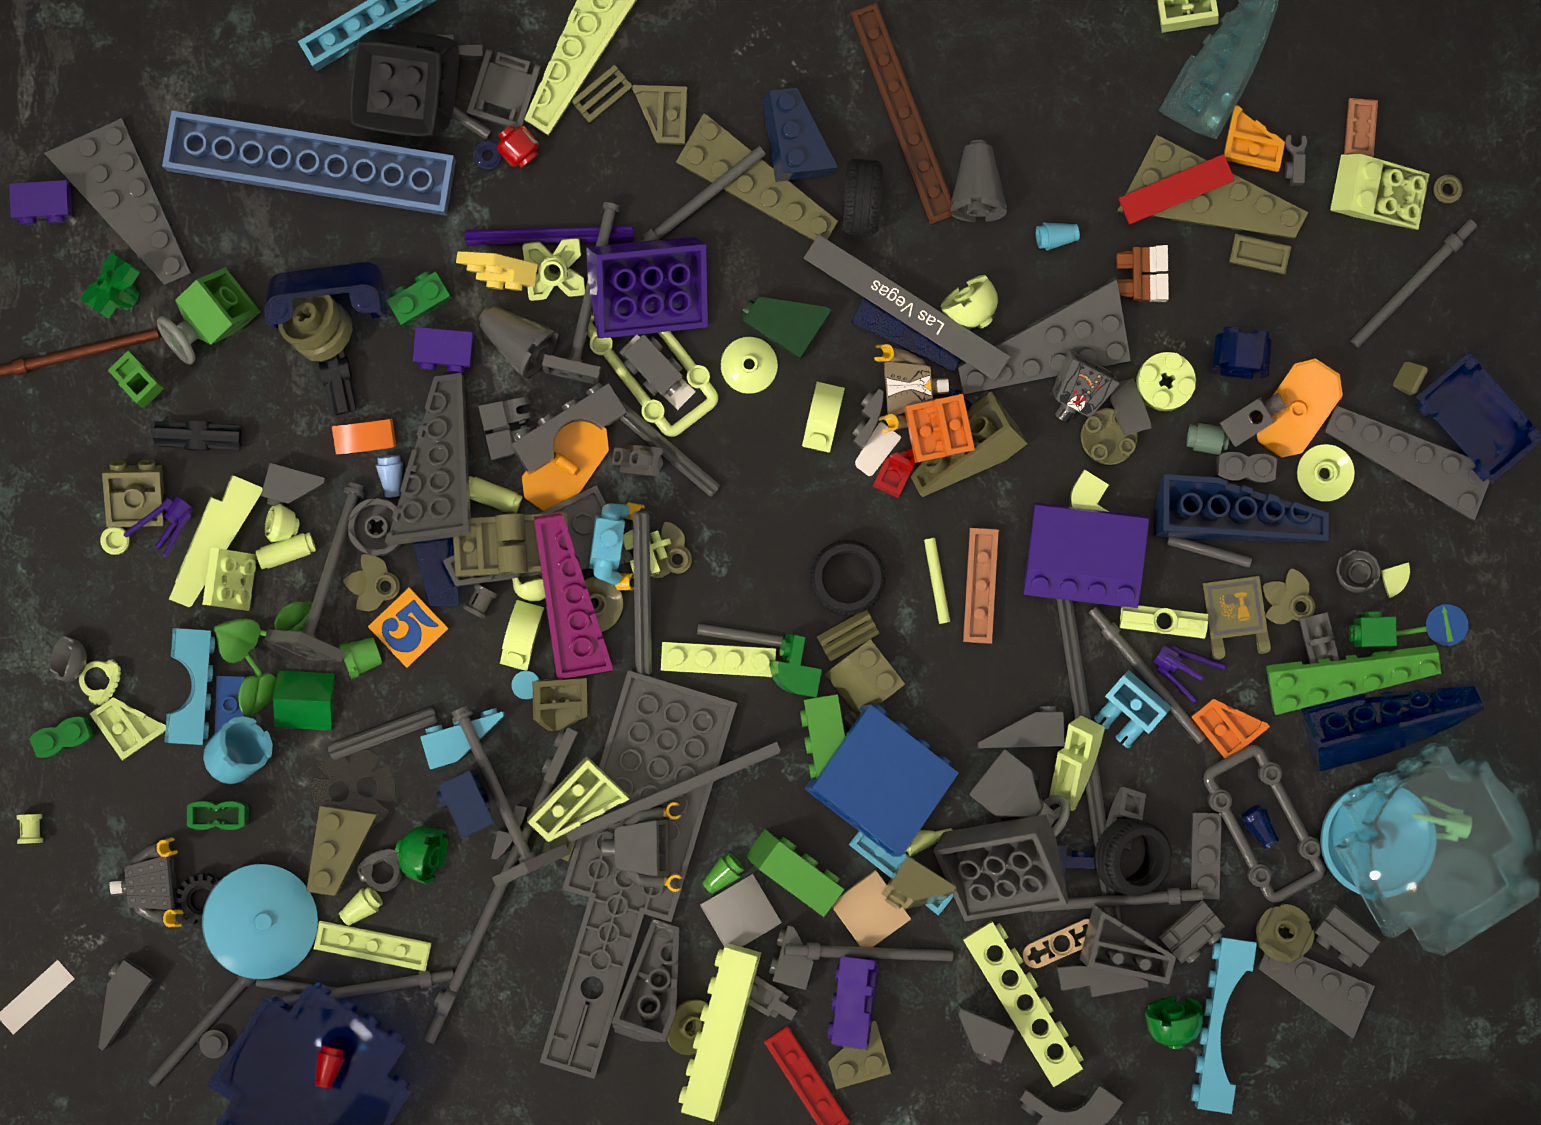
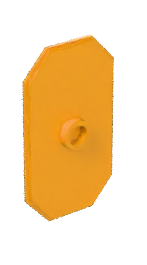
M1316 358L1295 363L1273 394L1274 396L1279 393L1287 408L1274 415L1277 420L1276 422L1257 433L1258 443L1281 458L1303 453L1343 396L1340 374ZM1262 413L1257 417L1256 422L1263 419Z
M579 421L570 423L559 430L553 442L554 460L530 475L527 471L522 475L524 498L545 511L578 495L609 451L606 428L601 430L591 423Z

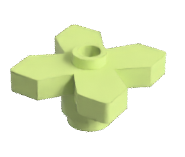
M579 238L562 239L553 254L541 242H531L523 245L524 261L538 264V273L536 274L534 287H527L529 300L546 299L554 286H558L568 297L585 294L584 276L570 268L581 256ZM551 264L557 265L560 271L552 273L549 267Z

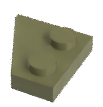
M876 1020L872 1021L868 1050L843 1047L828 1060L836 1089L891 1074Z

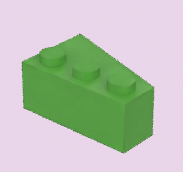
M838 694L804 700L805 709L800 710L802 727L808 726L810 735L804 737L807 754L813 753L814 763L809 764L811 779L817 778L845 738Z
M764 829L745 854V857L759 870L824 917L844 891L838 884L840 878L828 869L823 873L816 867L818 862L807 853H804L803 856L799 855L794 851L797 846L784 836L780 840Z

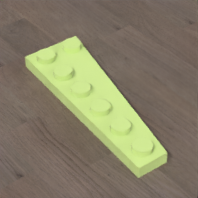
M637 0L576 1L524 120L548 136L551 134L571 103V100L577 94Z

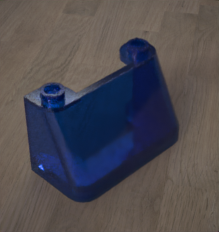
M362 262L275 274L268 284L265 302L266 326L274 332L279 331V325L287 323L293 316V299L329 294L331 296L350 294L351 304L356 311L366 314L371 313L372 319L387 318L381 270L371 262Z
M1468 350L1416 396L1419 400L1415 404L1416 407L1426 418L1431 414L1474 462L1476 466L1472 470L1483 482L1486 479L1491 483L1495 482L1541 442V433Z

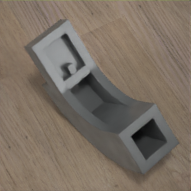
M1098 1083L1083 1103L1071 1109L1054 1108L1026 1088L1018 1096L1019 1100L1023 1102L1020 1106L1032 1116H1035L1036 1113L1040 1114L1035 1122L1036 1125H1104L1114 1116L1123 1103L1118 1097Z

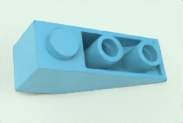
M494 708L481 712V718L471 722L481 740L506 715L505 712L498 713L497 709ZM459 721L453 722L454 727L444 730L442 724L425 729L427 735L420 737L430 770L458 762L471 750Z

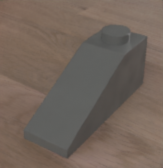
M1040 706V712H1033L978 741L977 748L1064 746V712H1057V706Z
M129 958L123 960L122 963L117 961L108 973L112 978L107 983L98 1046L102 1051L108 1049L156 979L155 976Z

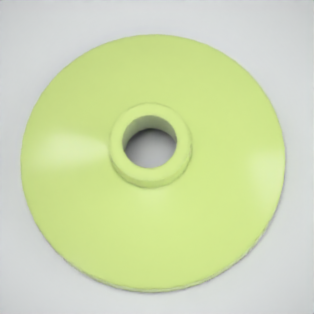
M743 337L735 340L726 348L721 359V371L725 381L730 387L741 393L752 394L766 389L772 383L777 373L778 363L774 350L768 343L759 338ZM745 360H753L755 363L754 368L746 369L744 367Z
M1329 444L1318 445L1309 449L1300 459L1297 468V478L1302 490L1311 498L1318 501H1333L1342 497L1350 489L1354 480V466L1351 458L1341 448ZM1322 468H1326L1329 471L1327 479H1323L1319 475Z

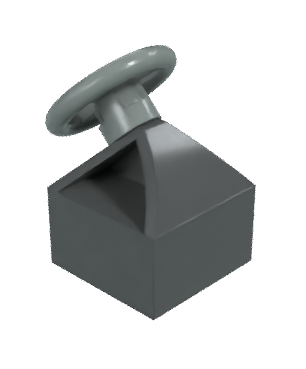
M1005 749L969 794L1002 822L1046 814L1050 825H1052L1059 818L1056 825L1052 828L1055 837L1066 825L1070 814L1069 802L1063 796L1055 795L1042 801L1040 778ZM1054 804L1061 805L1054 811L1049 807Z

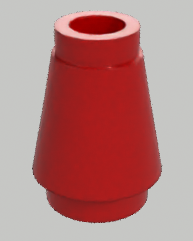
M322 1045L321 1051H318L316 1086L326 1089L332 1088V1084H334L345 1061V1058H343L344 1050Z

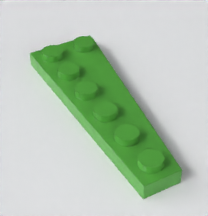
M1436 645L1399 649L1391 652H1374L1371 657L1364 658L1350 655L1346 656L1345 660L1330 662L1329 658L1318 659V663L1303 665L1300 661L1266 666L1272 708L1275 715L1441 674L1439 652Z

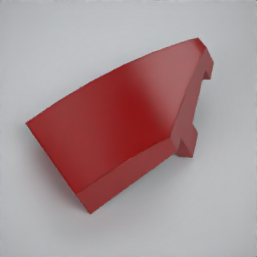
M913 449L901 453L897 452L886 458L873 487L899 498L915 464Z

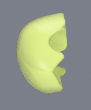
M542 575L513 579V588L519 597L528 601H540L545 598Z

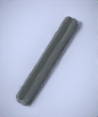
M427 708L328 745L329 754L333 760L435 724L437 722L436 713L433 708Z

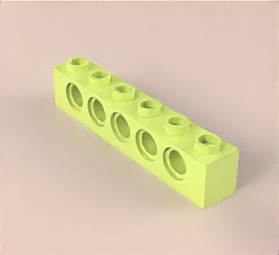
M989 921L962 939L1049 1081L1055 1087L1081 1071L1083 1068L1080 1062L1084 1059L1075 1045L1070 1048L1064 1038L1069 1036L1060 1021L1054 1023L1049 1015L1054 1010L1045 996L1041 999L1038 997L1034 989L1039 986L1030 972L1024 974L1019 965L1023 963V960L1015 947L1009 950L1004 942L1009 937L1001 924L994 925L992 921ZM993 945H998L1002 948V956L996 961L987 958V950ZM1006 970H1014L1017 973V981L1012 985H1006L1002 982V974ZM1028 994L1032 997L1031 1007L1025 1010L1018 1008V997ZM1037 1019L1047 1021V1029L1042 1034H1036L1032 1031V1024ZM1053 1043H1058L1062 1046V1054L1058 1058H1050L1047 1055V1049Z

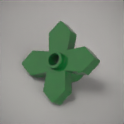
M111 253L102 265L101 275L96 282L87 287L80 300L108 319L116 308L128 310L135 305L139 297V291L136 290L133 283L140 274V271Z

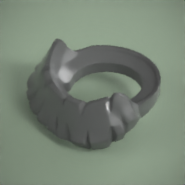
M386 848L385 850H376L375 853L371 852L360 861L357 867L360 881L367 882L373 890L379 892L393 889L402 877V870L400 869L395 849ZM385 861L393 867L394 875L389 882L378 884L374 882L372 876L374 866Z

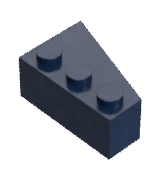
M476 769L469 770L438 785L440 789L436 793L443 809L449 808L462 838L494 823L491 817L492 812L490 808L487 809L490 806L489 797Z

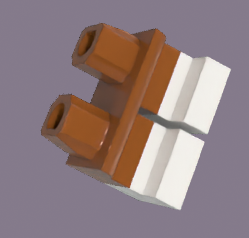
M1168 245L1142 248L1133 247L1131 251L1116 254V269H1131V279L1117 280L1120 296L1132 297V301L1166 302L1168 300V274H1166L1168 271Z

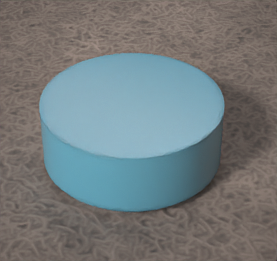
M521 671L512 680V690L521 699L533 698L532 681L540 679L531 671Z

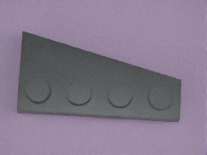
M1263 952L1257 967L1259 970L1354 1039L1375 988L1374 985L1304 956L1293 963H1286L1272 959Z

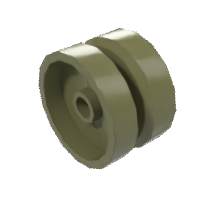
M307 288L298 291L282 307L278 318L279 331L283 338L311 361H324L333 358L349 342L353 330L352 319L349 313L330 294L320 288Z

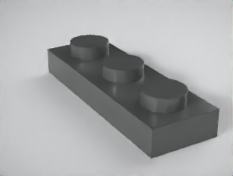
M1192 812L1190 889H1202L1203 899H1219L1222 816L1220 813Z

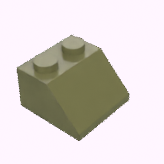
M871 639L825 673L826 677L858 717L862 713L860 710L861 706L869 704L879 705L905 685Z
M907 856L898 865L881 894L887 897L885 901L897 909L901 907L909 909L944 901L954 892L956 886Z

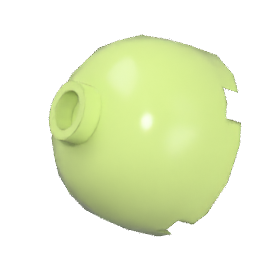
M986 275L970 279L966 282L968 287L960 292L959 288L950 293L941 303V310L944 315L966 329L974 327L982 329L989 325L993 320L991 316L997 308L998 295Z

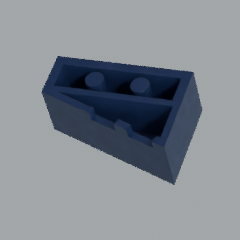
M798 88L770 90L763 97L762 105L775 182L830 176L838 166Z

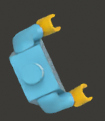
M630 502L627 504H606L602 508L601 515L595 514L588 568L594 569L596 578L615 585L617 590H634L630 585V579H634V574L619 573L617 568L620 563L625 526L624 518L633 520V513L640 511L641 508H645L641 504Z

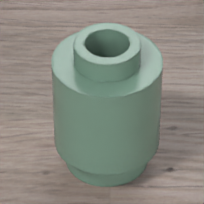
M1204 423L1190 424L1186 447H1192L1193 451L1220 455L1221 450H1227L1229 437L1222 426Z

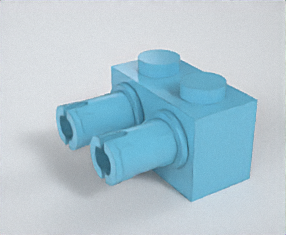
M1128 670L1105 696L1109 701L1094 716V719L1099 724L1106 717L1102 726L1105 729H1109L1110 725L1123 711L1131 720L1115 737L1121 742L1125 736H1128L1122 745L1130 748L1144 730L1149 734L1172 707Z

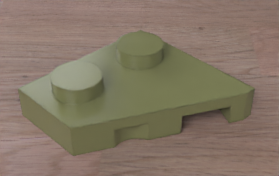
M633 85L634 94L656 143L686 145L688 87Z

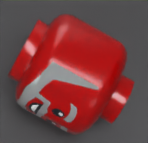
M510 125L498 135L501 141L497 144V150L510 166L516 167L519 165L523 168L538 155L536 150L539 147V143L525 126H518L514 129Z

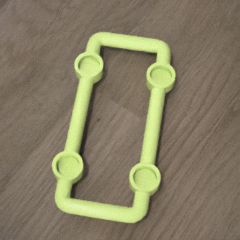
M592 310L587 335L590 338V348L595 354L605 357L641 404L642 416L647 422L655 423L663 434L674 437L682 433L717 405L718 394L709 382L710 375L708 370L704 366L694 363L671 331L658 332L659 336L688 372V383L694 388H700L707 397L704 402L674 425H670L664 417L663 405L657 400L650 399L612 349V339H599L597 337L596 327L593 324L595 319Z

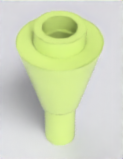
M952 828L939 831L920 830L905 852H908V855L911 857L935 845L943 832L952 831Z

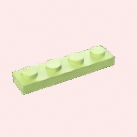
M662 642L661 671L772 677L770 660L775 661L776 649Z

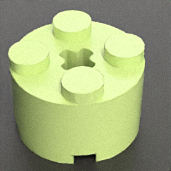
M1163 352L1150 357L1141 366L1136 378V385L1144 404L1152 409L1165 412L1175 410L1186 403L1192 396L1196 384V377L1191 364L1184 357L1171 352ZM1161 375L1172 379V382L1169 384L1170 389L1167 386L1161 387L1159 385V382L1162 380Z

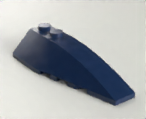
M1163 474L1154 507V536L1225 541L1327 542L1329 541V513L1297 502L1292 503L1272 494L1267 495L1254 491L1253 488L1244 485L1239 486L1229 483L1228 480L1222 478Z

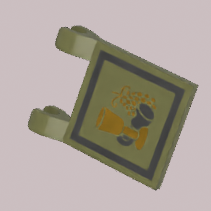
M1255 576L1203 583L1212 658L1219 660L1225 657L1223 638L1256 634L1258 653H1268L1271 646L1267 631L1260 577Z

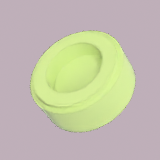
M109 527L101 535V546L109 554H122L130 546V536L124 537L126 530L122 527Z

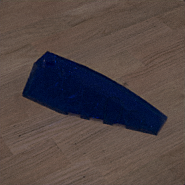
M1475 686L1441 688L1437 689L1435 693L1413 690L1410 691V695L1393 696L1392 692L1381 693V697L1365 698V694H1358L1302 708L1301 714L1312 755L1319 771H1324L1378 757L1432 737L1483 711L1484 705Z

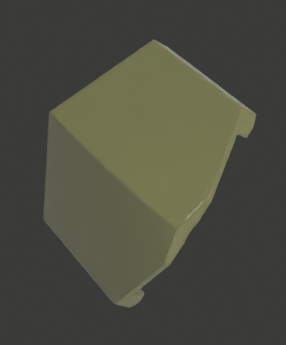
M548 678L532 681L533 720L547 731L565 730L577 721L587 717V678H564L558 680L557 678Z

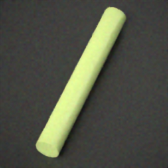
M935 538L925 539L924 543L939 624L950 622L936 540Z

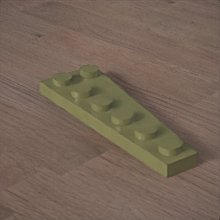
M703 113L676 163L713 183L752 151ZM762 159L723 189L815 241L818 234L828 240L838 223L834 217L789 181L775 182L773 168Z

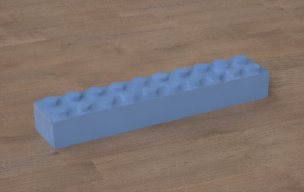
M171 110L162 167L170 172L447 216L456 159L453 155Z

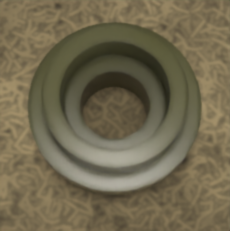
M1453 175L1441 176L1434 184V195L1442 203H1453L1462 194V184ZM1444 185L1452 187L1451 194L1447 195L1443 192Z

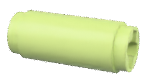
M469 476L470 499L508 514L517 513L523 496L478 477Z
M310 532L306 534L301 533L288 540L263 546L261 549L256 550V555L261 569H269L308 556L316 551V547Z

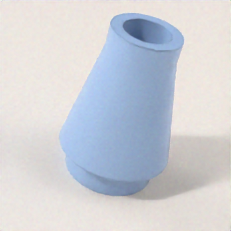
M400 455L378 457V464L375 466L384 489L385 497L401 496L400 488L402 485L404 462H401Z

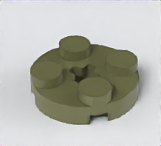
M1283 904L1280 907H1271L1264 912L1257 923V946L1272 959L1286 963L1295 962L1307 953L1314 941V929H1311L1309 917L1305 912L1293 905ZM1284 927L1288 928V934L1292 936V938H1282L1280 936L1281 934L1278 932V929L1283 930Z

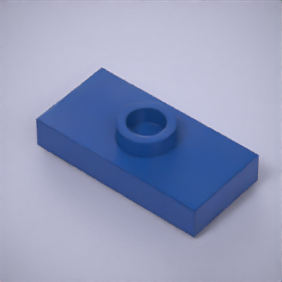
M216 676L215 733L232 718L245 717L239 706L238 694L240 686L246 677Z

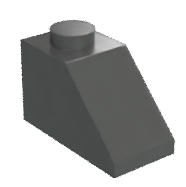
M270 463L261 496L268 498L266 504L276 506L282 504L284 506V503L292 505L326 486L328 479Z

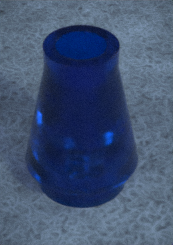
M1256 805L1241 815L1244 821L1242 825L1265 849L1274 846L1279 841L1267 809H1262L1261 805Z

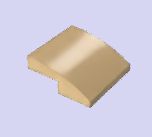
M876 870L842 893L832 906L860 947H874L911 920L903 907L897 909L885 901L887 897L881 893L886 887V883Z

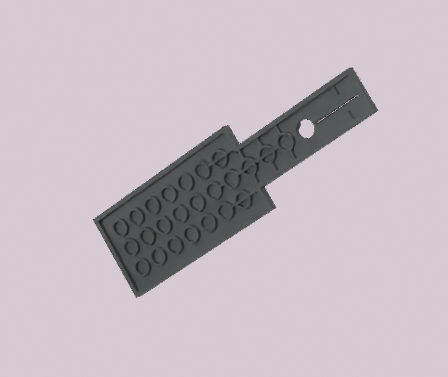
M628 670L599 768L628 794L629 800L608 809L603 814L595 816L582 824L718 767L737 703ZM714 781L657 805L663 809L668 804L676 802L679 806H671L669 813L671 816L681 815L676 820H670L667 817L663 818V820H668L669 874L677 873L682 877V879H671V887H680L682 889ZM624 820L579 838L576 841L562 890L589 897L540 1059V1063L595 1079L643 916L645 914L672 922L681 889L673 892L667 886H663V888L639 886L625 876L624 870L616 869L615 856H603L601 850L602 841L604 839H615V828L623 827ZM594 976L602 981L603 993L598 998L590 999L583 995L581 984L587 977Z

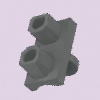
M624 444V448L614 449L612 464L620 466V472L659 477V471L663 466L661 457L663 449Z
M1328 612L1299 619L1309 663H1318V659L1329 658L1330 662L1339 661Z

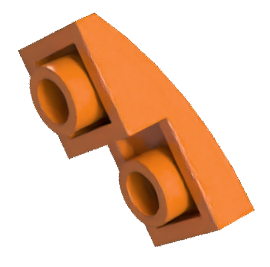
M393 418L332 426L336 454L396 447Z

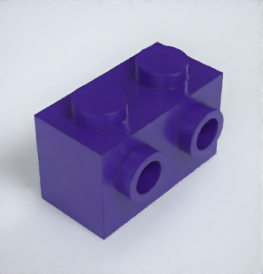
M68 181L9 184L11 218L19 221V225H35L37 220L48 219V223L51 224L65 223V218H73L71 183Z
M416 327L413 362L419 364V369L436 370V365L448 366L447 371L464 373L465 368H472L475 334L466 331Z

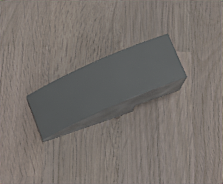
M1085 964L1056 966L1059 987L1062 991L1088 986L1090 996L1095 997L1149 987L1148 981L1145 979L1091 968Z

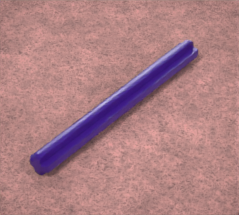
M601 226L466 230L465 243L468 246L521 245L531 242L559 244L562 239L576 237L580 239V243H597ZM612 226L609 242H632L634 240L633 226Z

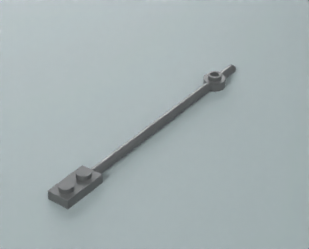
M567 727L565 732L560 730L553 745L558 749L553 758L548 756L541 772L546 775L527 817L551 793L578 736V731ZM527 817L521 828L526 842H528L534 829L528 823ZM515 844L501 873L516 866L519 862L518 858H520ZM508 883L498 888L494 886L445 992L440 990L433 1006L438 1009L424 1038L425 1041L435 1044Z

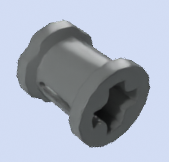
M475 584V591L468 604H464L463 609L485 620V612L492 599L497 598L498 594L479 584Z

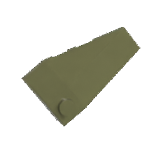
M992 391L967 410L975 450L923 461L911 475L922 497L1004 462L1028 444L1018 425Z

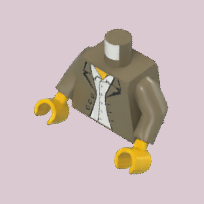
M888 344L876 345V348L883 350V356L875 357V361H889L884 362L887 415L879 418V421H887L888 428L881 431L882 433H888L896 429L908 427L904 411L905 406L933 401L932 395L949 394L948 377L931 378L930 366H926L925 361L907 350L892 348Z

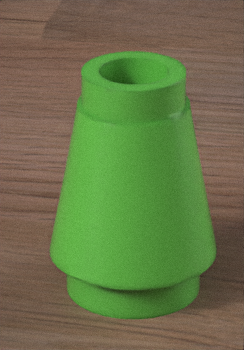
M729 853L726 856H721L706 876V879L702 881V884L711 894H715L739 879L745 869L741 862Z

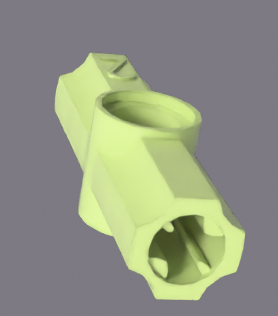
M1138 605V608L1122 607L1119 628L1205 639L1208 614ZM1161 613H1166L1171 618V624L1167 629H1161L1156 623L1157 616Z

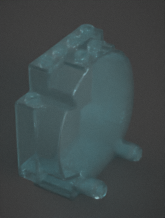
M1431 743L1420 749L1421 754L1413 759L1409 757L1397 763V769L1391 773L1384 772L1372 779L1373 784L1365 789L1364 787H1359L1348 794L1350 798L1342 802L1358 833L1353 831L1341 838L1342 843L1335 846V849L1384 936L1395 938L1411 928L1424 951L1445 956L1539 897L1540 887L1536 879L1528 877L1523 860L1535 848L1532 844V835L1527 817L1517 798L1502 782L1496 779L1487 761L1471 758L1458 765L1446 745Z

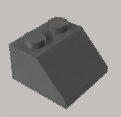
M958 1004L957 1013L977 1059L993 1065L994 1061L1001 1063L1014 1033L1013 1028Z

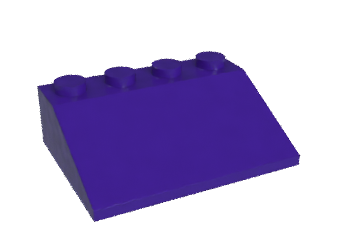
M697 237L587 247V276L596 332L599 339L708 327L706 244Z
M1035 503L1024 576V595L1138 608L1149 516Z

